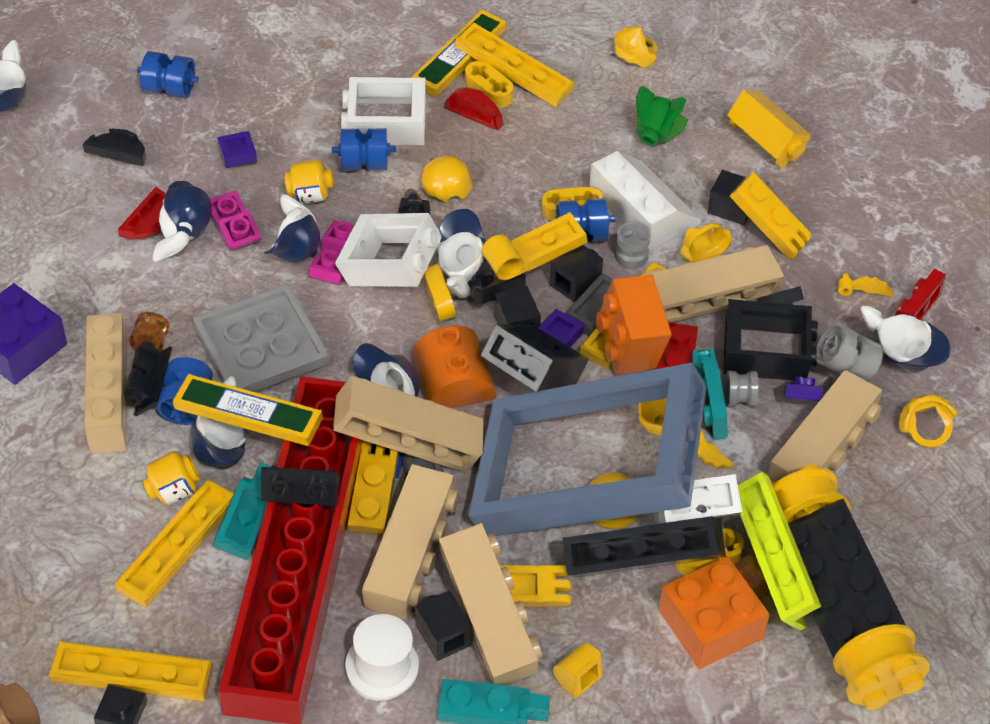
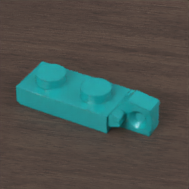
M714 348L693 350V365L707 385L705 394L707 405H704L703 409L705 427L711 426L714 440L726 439L728 437L727 411Z
M261 461L253 480L247 477H243V480H240L213 543V547L248 560L257 539L267 502L261 499V467L271 466Z
M442 679L438 720L440 722L459 724H527V720L547 722L550 696L530 693V689L521 688L520 686Z

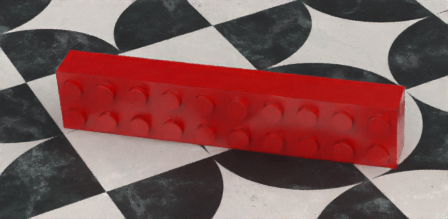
M300 376L293 403L322 410L323 419L309 446L288 440L283 441L277 467L326 471L329 468H333V471L340 472L337 506L267 502L219 687L223 715L286 724H302L350 514L363 442L361 439L333 431L336 395L346 382Z

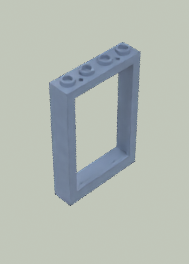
M687 363L494 399L491 414L487 419L488 428L483 444V454L481 455L478 473L475 475V488L472 502L468 507V517L475 525L482 523L487 535L493 533L494 536L691 507L707 385L693 363ZM667 398L656 475L500 500L515 425Z

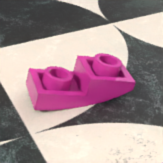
M237 190L210 199L212 204L211 219L230 251L262 240L250 211H246Z
M334 220L322 237L321 250L309 266V277L341 285L344 277L335 262L355 225L345 221Z

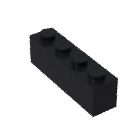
M714 516L563 538L567 576L577 578L726 557L722 522L720 518Z

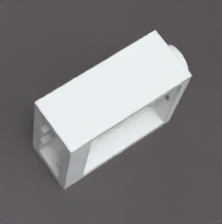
M350 77L349 90H343V109H348V111L341 114V129L356 128L362 134H366L368 129L387 128V143H390V145H425V78ZM358 103L412 104L411 117L357 116Z
M429 213L360 214L335 264L349 286L418 287L436 248L440 244L442 236ZM382 243H409L402 259H374Z
M736 474L694 480L691 507L653 512L654 524L709 516L720 518L722 523L731 521L742 513Z

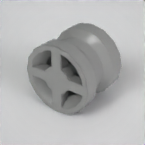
M727 371V406H736L738 403L757 406L759 394L757 371H748L746 374Z

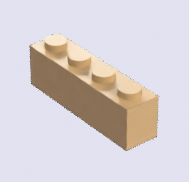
M768 245L756 248L748 247L740 252L727 255L719 254L710 259L694 263L686 262L677 267L665 270L656 269L648 274H644H653L667 321L670 323L727 309L728 299L758 301V297L779 292L784 279V274Z
M122 313L88 315L86 320L84 430L90 454L127 451V402L124 396L127 385V335Z
M844 370L771 460L768 472L771 482L780 480L809 464H817L820 468L837 471L846 457L845 451L848 447H856L864 434L866 424H874L882 411V406L879 405L882 389Z
M352 375L336 395L333 431L465 473L483 454L482 418Z
M411 465L362 588L364 608L408 620L412 607L421 603L424 593V585H421L425 574L430 576L436 561V553H433L436 544L439 543V538L446 536L448 522H445L448 512L454 513L458 504L459 491L455 490L454 475Z
M480 523L439 538L442 557L465 615L472 625V633L492 683L494 685H508L539 673L538 659L543 658L542 651L536 636L528 637L524 624L529 623L522 602L514 603L510 590L515 587L508 568H500L496 556L501 555L494 534L487 535L483 524Z

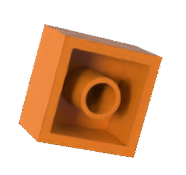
M653 274L613 279L608 292L604 294L600 312L596 314L597 329L600 333L603 332L606 342L605 356L609 363L612 362L615 375L655 370L672 335Z
M728 556L663 585L661 590L659 612L698 669L710 665L765 637L770 614Z

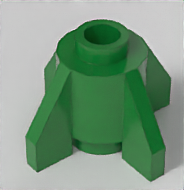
M641 86L635 97L638 123L636 133L639 135L640 140L647 145L657 146L658 144H664L685 130L688 119L680 113L683 111L687 100L683 97L672 99V101L661 96L654 97L655 94L645 86Z

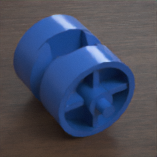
M148 51L143 58L141 67L138 66L137 73H140V86L142 91L161 94L163 90H166L170 96L188 98L193 89L194 82L198 83L199 77L195 76L194 59L175 55L170 60L168 54Z
M356 128L341 129L340 143H338V147H332V153H338V156H341L342 171H357L363 165H366L369 170H387V156H390V152H397L396 146H390V143H387V128L368 129L366 134H362Z
M605 198L587 199L583 206H580L576 200L557 201L555 219L571 212L586 233L588 242L608 240L609 223L615 222L616 218L615 215L609 216Z
M179 357L170 361L167 366L164 388L159 396L157 410L164 419L175 424L192 425L194 418L198 416L174 409L173 399L187 375L191 374L209 380L213 378L211 368L195 358Z

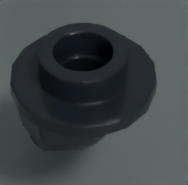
M408 189L405 192V198L400 200L398 214H431L429 201L420 199L415 189Z

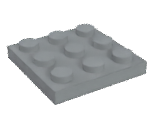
M289 284L192 318L193 327L222 382L232 376L238 388L256 392L330 364V357Z

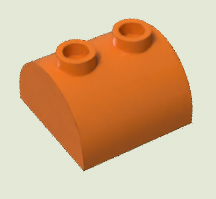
M459 325L444 326L428 332L416 342L412 350V361L418 373L421 392L425 400H430L449 408H455L496 399L497 395L486 359L480 356L483 350L475 331Z

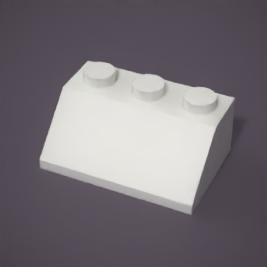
M616 151L591 164L590 187L597 188L602 192L607 210L612 215H615V218L622 225L627 222H639L648 227L651 235L648 246L649 251L686 232L687 229L694 228L700 224L701 219L641 160Z

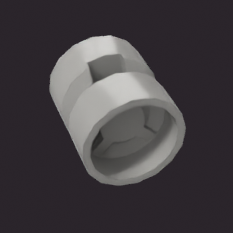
M841 323L830 325L820 336L816 345V361L832 371L839 372L840 375L844 370H847L869 381L876 374L882 362L883 350L880 344L859 335L856 331Z

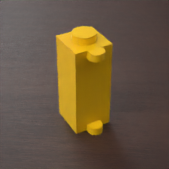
M743 89L727 114L730 118L729 123L734 128H742L776 158L775 164L781 169L789 161L795 162L804 153L806 144L812 136L760 91Z

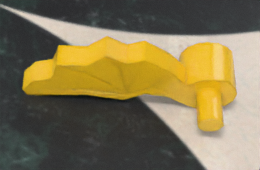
M844 273L843 277L838 280V293L842 296L851 295L853 290H862L865 293L880 294L888 297L894 296V291L891 287L887 286V282L880 281L877 277L870 278L865 276L853 281L849 278V274Z
M701 428L697 457L702 459L703 464L711 465L716 470L721 467L732 469L734 463L725 457L714 444H709L705 440Z

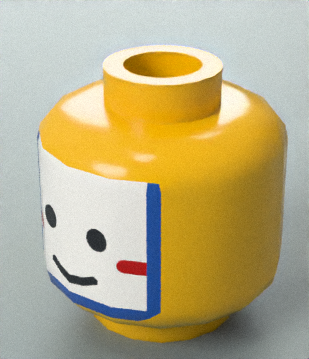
M321 160L296 162L291 165L290 172H285L287 194L301 204L325 201L328 198L329 189L335 188L332 169L326 170Z
M172 451L147 464L146 473L148 478L142 480L152 500L159 498L163 504L171 505L194 494L197 490L196 482L201 480L193 460L188 454L183 456L178 451Z

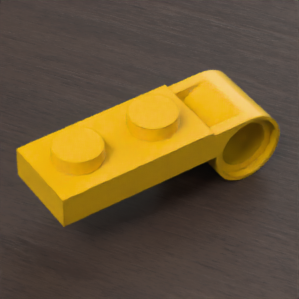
M571 212L511 241L506 235H495L484 243L481 252L497 277L501 280H509L586 244L587 235Z

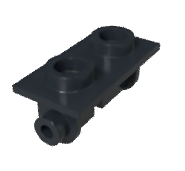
M144 341L141 345L137 346L132 363V368L137 371L133 370L130 372L124 391L126 402L136 406L133 415L138 416L146 410L157 406L172 347L169 346L160 352L155 349L153 343Z
M274 464L271 467H261L262 501L337 506L340 472L333 471V468H329L328 471L278 468Z

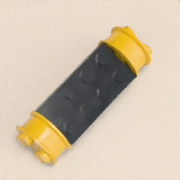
M809 464L780 480L772 481L771 483L821 604V607L812 611V614L831 652L833 667L836 673L845 677L848 683L846 695L849 701L856 705L866 706L867 710H876L886 705L890 700L903 694L917 692L925 685L923 679L928 674L930 668L929 662L924 655L917 653L914 647L916 636L913 630L906 626L850 513L851 506L848 499L837 492L838 479L835 473L829 469L820 468L817 464Z

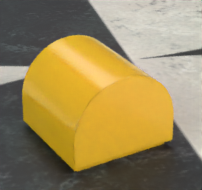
M582 643L553 668L558 683L574 699L582 695L603 677L601 652L589 643Z

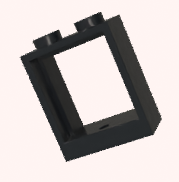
M728 299L725 318L723 375H727V371H736L738 374L757 371L758 378L794 381V376L808 377L810 368H816L817 365L815 359L817 350L816 347H812V341H816L818 321L812 320V306ZM741 329L799 334L798 355L741 350Z
M496 324L480 355L536 392L577 384L589 361L587 357L534 324ZM556 345L559 347L558 353L554 352V347Z

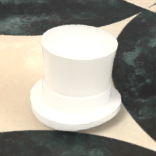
M378 614L366 618L356 628L353 645L346 656L345 669L350 686L362 697L375 701L389 700L406 692L415 682L419 670V659L415 649L412 647L413 637L411 630L403 620L389 614Z

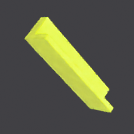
M760 472L738 485L742 508L740 516L781 621L801 631L807 628L804 616L820 608L821 604L771 480L767 474Z

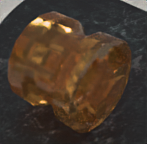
M142 312L137 315L134 323L135 330L132 331L129 338L131 347L136 350L137 346L141 345L142 342L148 341L153 343L155 349L161 352L165 344L164 337L167 336L170 328L168 320L155 312Z
M756 554L748 555L734 564L759 599L770 592Z

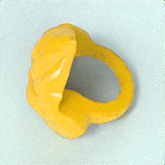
M624 27L616 32L614 36L615 52L619 58H623L627 63L636 64L642 68H649L655 63L658 45L650 38L644 36L641 27Z
M710 223L701 228H689L686 231L680 254L683 259L693 263L723 254L731 245V232L729 229H723L718 223Z
M941 395L917 396L903 407L900 413L899 430L902 433H910L913 440L920 446L927 448L939 447L950 438L953 430L952 420L958 416V411L953 403ZM936 407L937 413L944 421L945 429L941 437L936 440H926L917 432L915 414Z

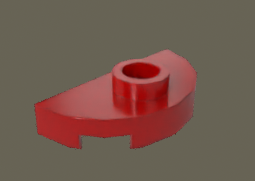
M467 87L458 88L445 102V109L497 131L504 124L498 107L482 91Z
M155 187L118 228L119 237L132 240L145 239L158 234L161 231L159 218L166 193Z

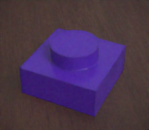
M249 131L217 137L225 168L257 162L256 150Z
M555 309L539 328L572 347L584 333L585 324ZM556 345L554 349L559 351V347Z
M794 376V383L785 382L784 397L814 401L822 399L823 387L815 385V378Z

